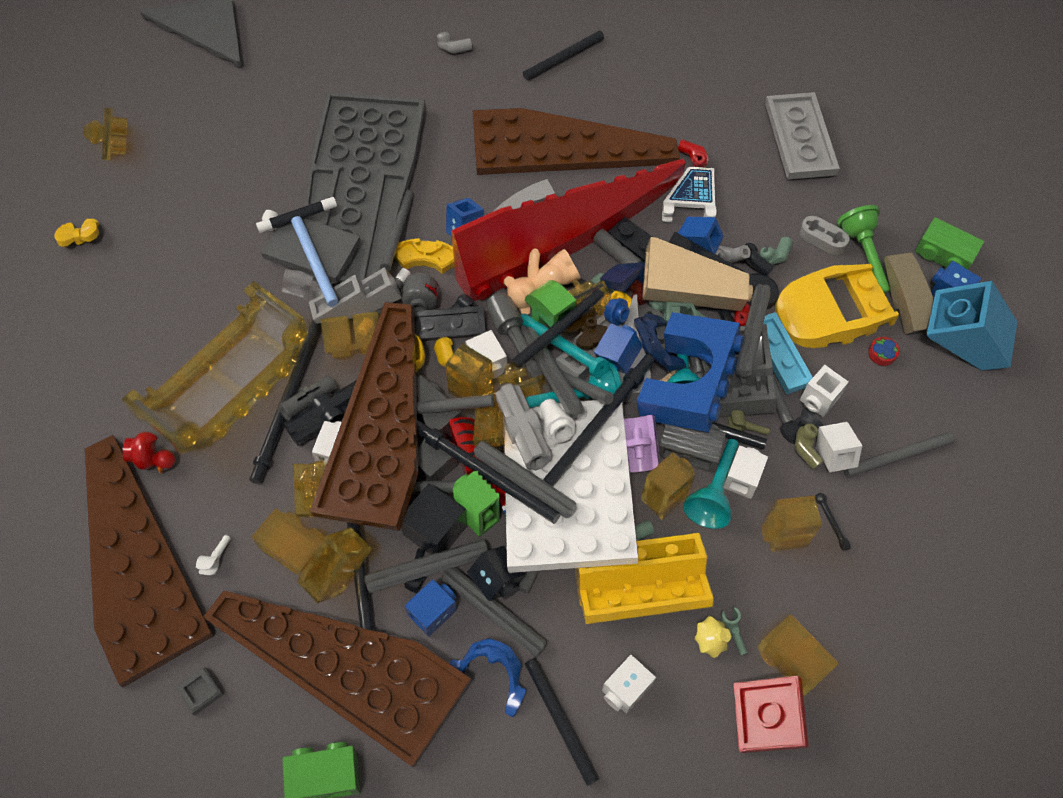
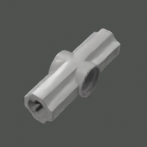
M509 383L501 386L500 390L495 393L500 411L504 416L505 427L512 444L516 443L527 469L536 471L544 468L548 462L552 461L546 441L542 436L541 425L535 410L529 408L519 385Z

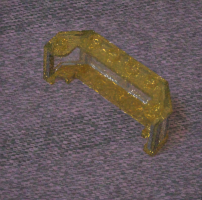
M255 281L243 290L250 297V301L244 307L241 304L236 307L239 316L160 388L155 391L148 386L145 389L147 392L145 397H142L132 389L122 398V401L132 415L139 420L143 419L171 442L180 454L211 446L216 440L224 437L228 429L238 419L245 417L249 409L259 399L264 398L269 393L272 386L289 374L305 342L308 330L304 318Z

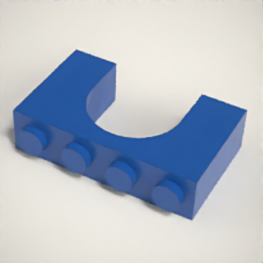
M672 312L664 331L666 351L698 357L706 361L711 366V369L701 379L686 384L646 378L637 399L639 416L654 415L655 422L709 433L713 421L717 422L721 411V404L719 403L721 398H726L729 388L728 377L735 373L737 363L735 356L741 350L744 335H740V323Z

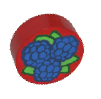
M888 337L876 338L868 351L871 360L881 366L893 364L900 352L898 344Z

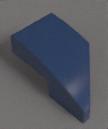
M645 263L615 265L600 277V281L604 285L602 287L625 292L633 282L643 284Z

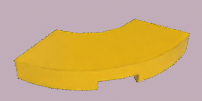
M420 238L398 243L394 259L402 268L409 269L414 266H427L435 268L443 274L454 267L453 246L438 240L436 242L420 241Z

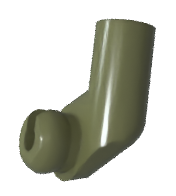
M806 424L801 426L796 432L795 450L813 470L824 460L813 448L814 438L818 435V429L813 424Z

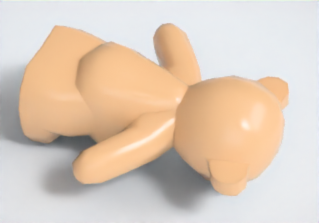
M534 248L529 254L528 277L517 279L509 276L505 277L504 284L507 286V296L512 298L515 306L520 309L521 314L525 313L528 315L530 313V306L525 301V297L548 280H554L561 285H567L581 279L577 268L565 249L558 252L547 264L539 269L540 253L538 249Z

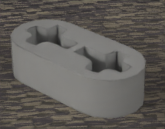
M817 216L806 217L799 230V235L804 241L832 255L842 254L850 240L849 235L843 229Z

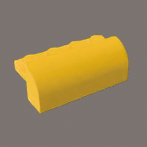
M699 533L636 541L638 564L575 568L580 606H582L585 624L713 607L714 598L705 574L707 555Z

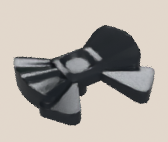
M804 408L800 417L794 420L793 423H784L780 427V431L788 442L795 444L796 432L801 426L813 424L819 431V427L823 426V423L820 422L814 412Z

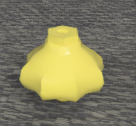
M708 616L703 622L697 624V633L694 639L699 644L701 653H706L710 657L716 658L721 652L727 650V643L732 636L730 630L725 628L723 622Z

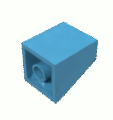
M993 281L936 290L927 336L980 370L1011 367L1018 322Z

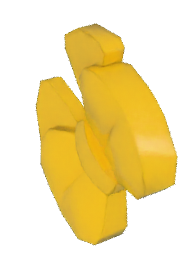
M86 219L81 228H74L73 224L69 222L60 226L56 230L54 237L61 247H66L73 242L77 245L83 244L85 241L91 242L99 235V222L95 219Z

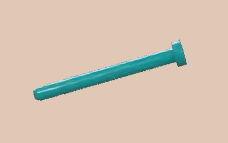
M525 313L520 314L523 319L522 325L533 328L539 336L549 329ZM560 335L550 342L587 366L589 373L597 379H600L609 370V361L603 357L594 358Z

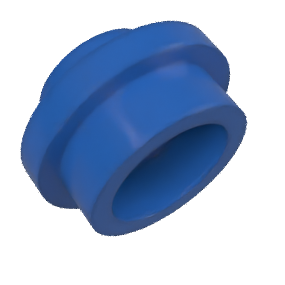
M622 298L611 299L604 310L605 319L616 326L625 322L629 316L628 302Z

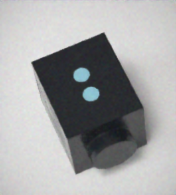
M504 546L482 552L467 571L489 602L500 597L507 599L519 589L517 584L525 576L524 572H508L507 550Z

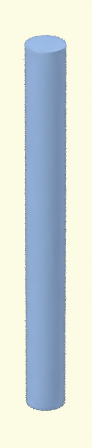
M295 216L291 219L292 225L328 306L333 307L339 302L302 218Z

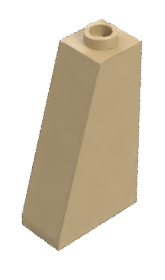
M650 238L645 255L644 300L693 303L695 306L741 311L745 304L751 301L753 286L749 285V274L659 238Z

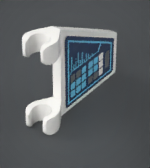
M687 168L663 202L662 222H672L674 207L703 208V217H716L714 168Z

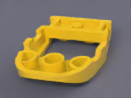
M872 264L833 265L803 276L788 284L775 303V312L791 340L797 345L806 348L827 347L828 343L841 342L842 345L852 343L857 337L876 333L880 325L887 322L889 326L894 325L899 313L898 311L894 312L872 272ZM836 278V280H843L862 318L846 322L825 279Z

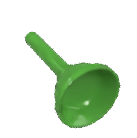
M865 205L850 210L840 216L837 220V226L843 229L849 237L857 238L858 243H862L868 262L873 266L872 272L883 292L887 293L890 287L872 240L874 238L873 231L878 226L879 207L877 205Z

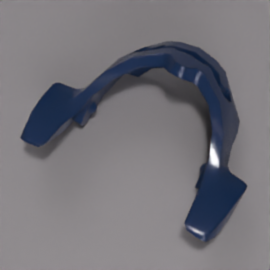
M645 314L644 317L634 318V327H636L642 346L648 354H651L667 371L686 368V363L683 359L671 356L662 347L654 331L659 326L667 325L664 318L654 314Z

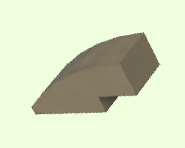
M912 252L884 257L894 310H900L904 335L928 331L934 300L917 260Z

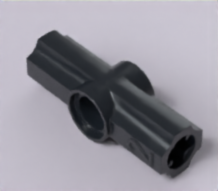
M357 380L334 394L326 392L317 396L311 402L310 408L283 423L297 446L319 434L324 421L331 423L336 421L342 422Z

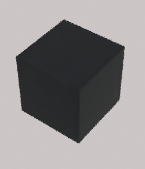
M428 483L406 510L401 526L403 536L430 555L448 550L468 526L466 508L455 502L451 496L442 493Z

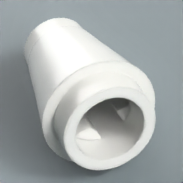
M547 399L542 402L540 411L547 436L558 443L568 441L575 433L574 420L554 399Z

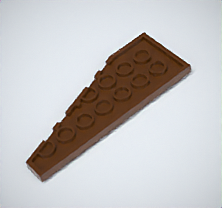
M525 108L473 110L477 175L658 166L680 159L677 140L672 137Z
M385 302L310 513L314 517L400 531L418 476L415 314L411 305Z
M111 435L85 448L93 620L95 633L115 678L121 687H125L209 640L214 635L206 619L203 618L204 615L128 462L123 460V451L114 435Z
M223 590L203 616V618L413 768L472 681L467 675L416 641L401 639L383 632H375L319 615L296 611L289 607L262 602L259 599Z

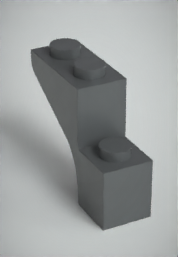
M421 375L416 378L417 402L447 399L434 381L430 380L428 382ZM462 410L423 413L421 417L423 424L431 429L437 428L446 434L448 438L450 436L449 419L462 417ZM424 439L418 448V476L422 480L442 481L458 466V461L441 449L435 450L426 444V439Z

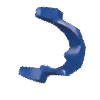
M485 639L473 643L462 660L452 659L449 664L462 673H465L468 663L478 656H486L491 664L500 662L506 668L510 682L505 713L511 717L517 714L523 702L526 689L519 685L521 663L512 648L499 641Z

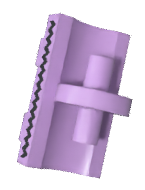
M647 415L624 419L630 473L661 469L655 416Z

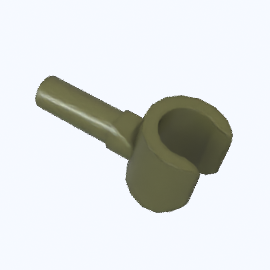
M734 410L731 412L732 416H728V423L731 428L740 431L745 429L765 435L769 434V428L746 421L744 411Z

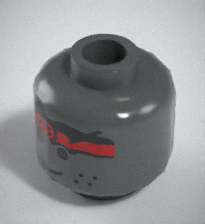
M424 272L408 276L403 284L402 303L411 305L414 311L433 310L438 302V282L431 275Z

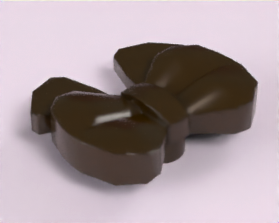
M588 310L564 330V333L568 334L581 330L582 334L576 340V345L582 349H592L598 346L608 327L598 325L593 311Z

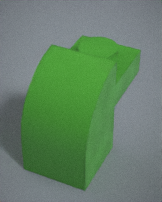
M548 280L525 297V301L532 308L531 317L543 325L548 324L550 327L576 306V299L561 284L554 280Z

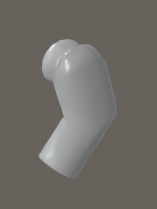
M441 32L437 35L439 48L447 52L456 54L472 50L470 38L453 41L450 40L448 32Z
M719 245L715 254L730 263L749 258L751 252L746 245L737 248Z

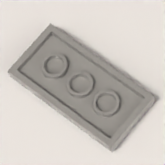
M815 92L767 96L765 106L787 180L837 175L840 168Z

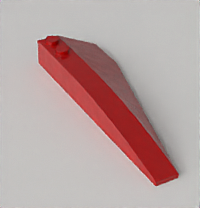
M680 159L658 165L652 172H647L646 169L639 170L634 177L627 178L625 175L617 176L612 183L607 184L605 180L569 189L564 196L559 197L555 193L547 195L542 202L534 203L533 200L522 202L520 208L512 209L511 206H506L451 230L455 279L463 292L474 301L483 300L492 293L507 288L504 284L505 277L509 276L514 279L528 277V261L532 249L536 248L539 250V269L563 249L567 251L569 256L593 243L594 236L599 230L604 229L608 232L624 217L631 219L675 186L684 174L685 160Z

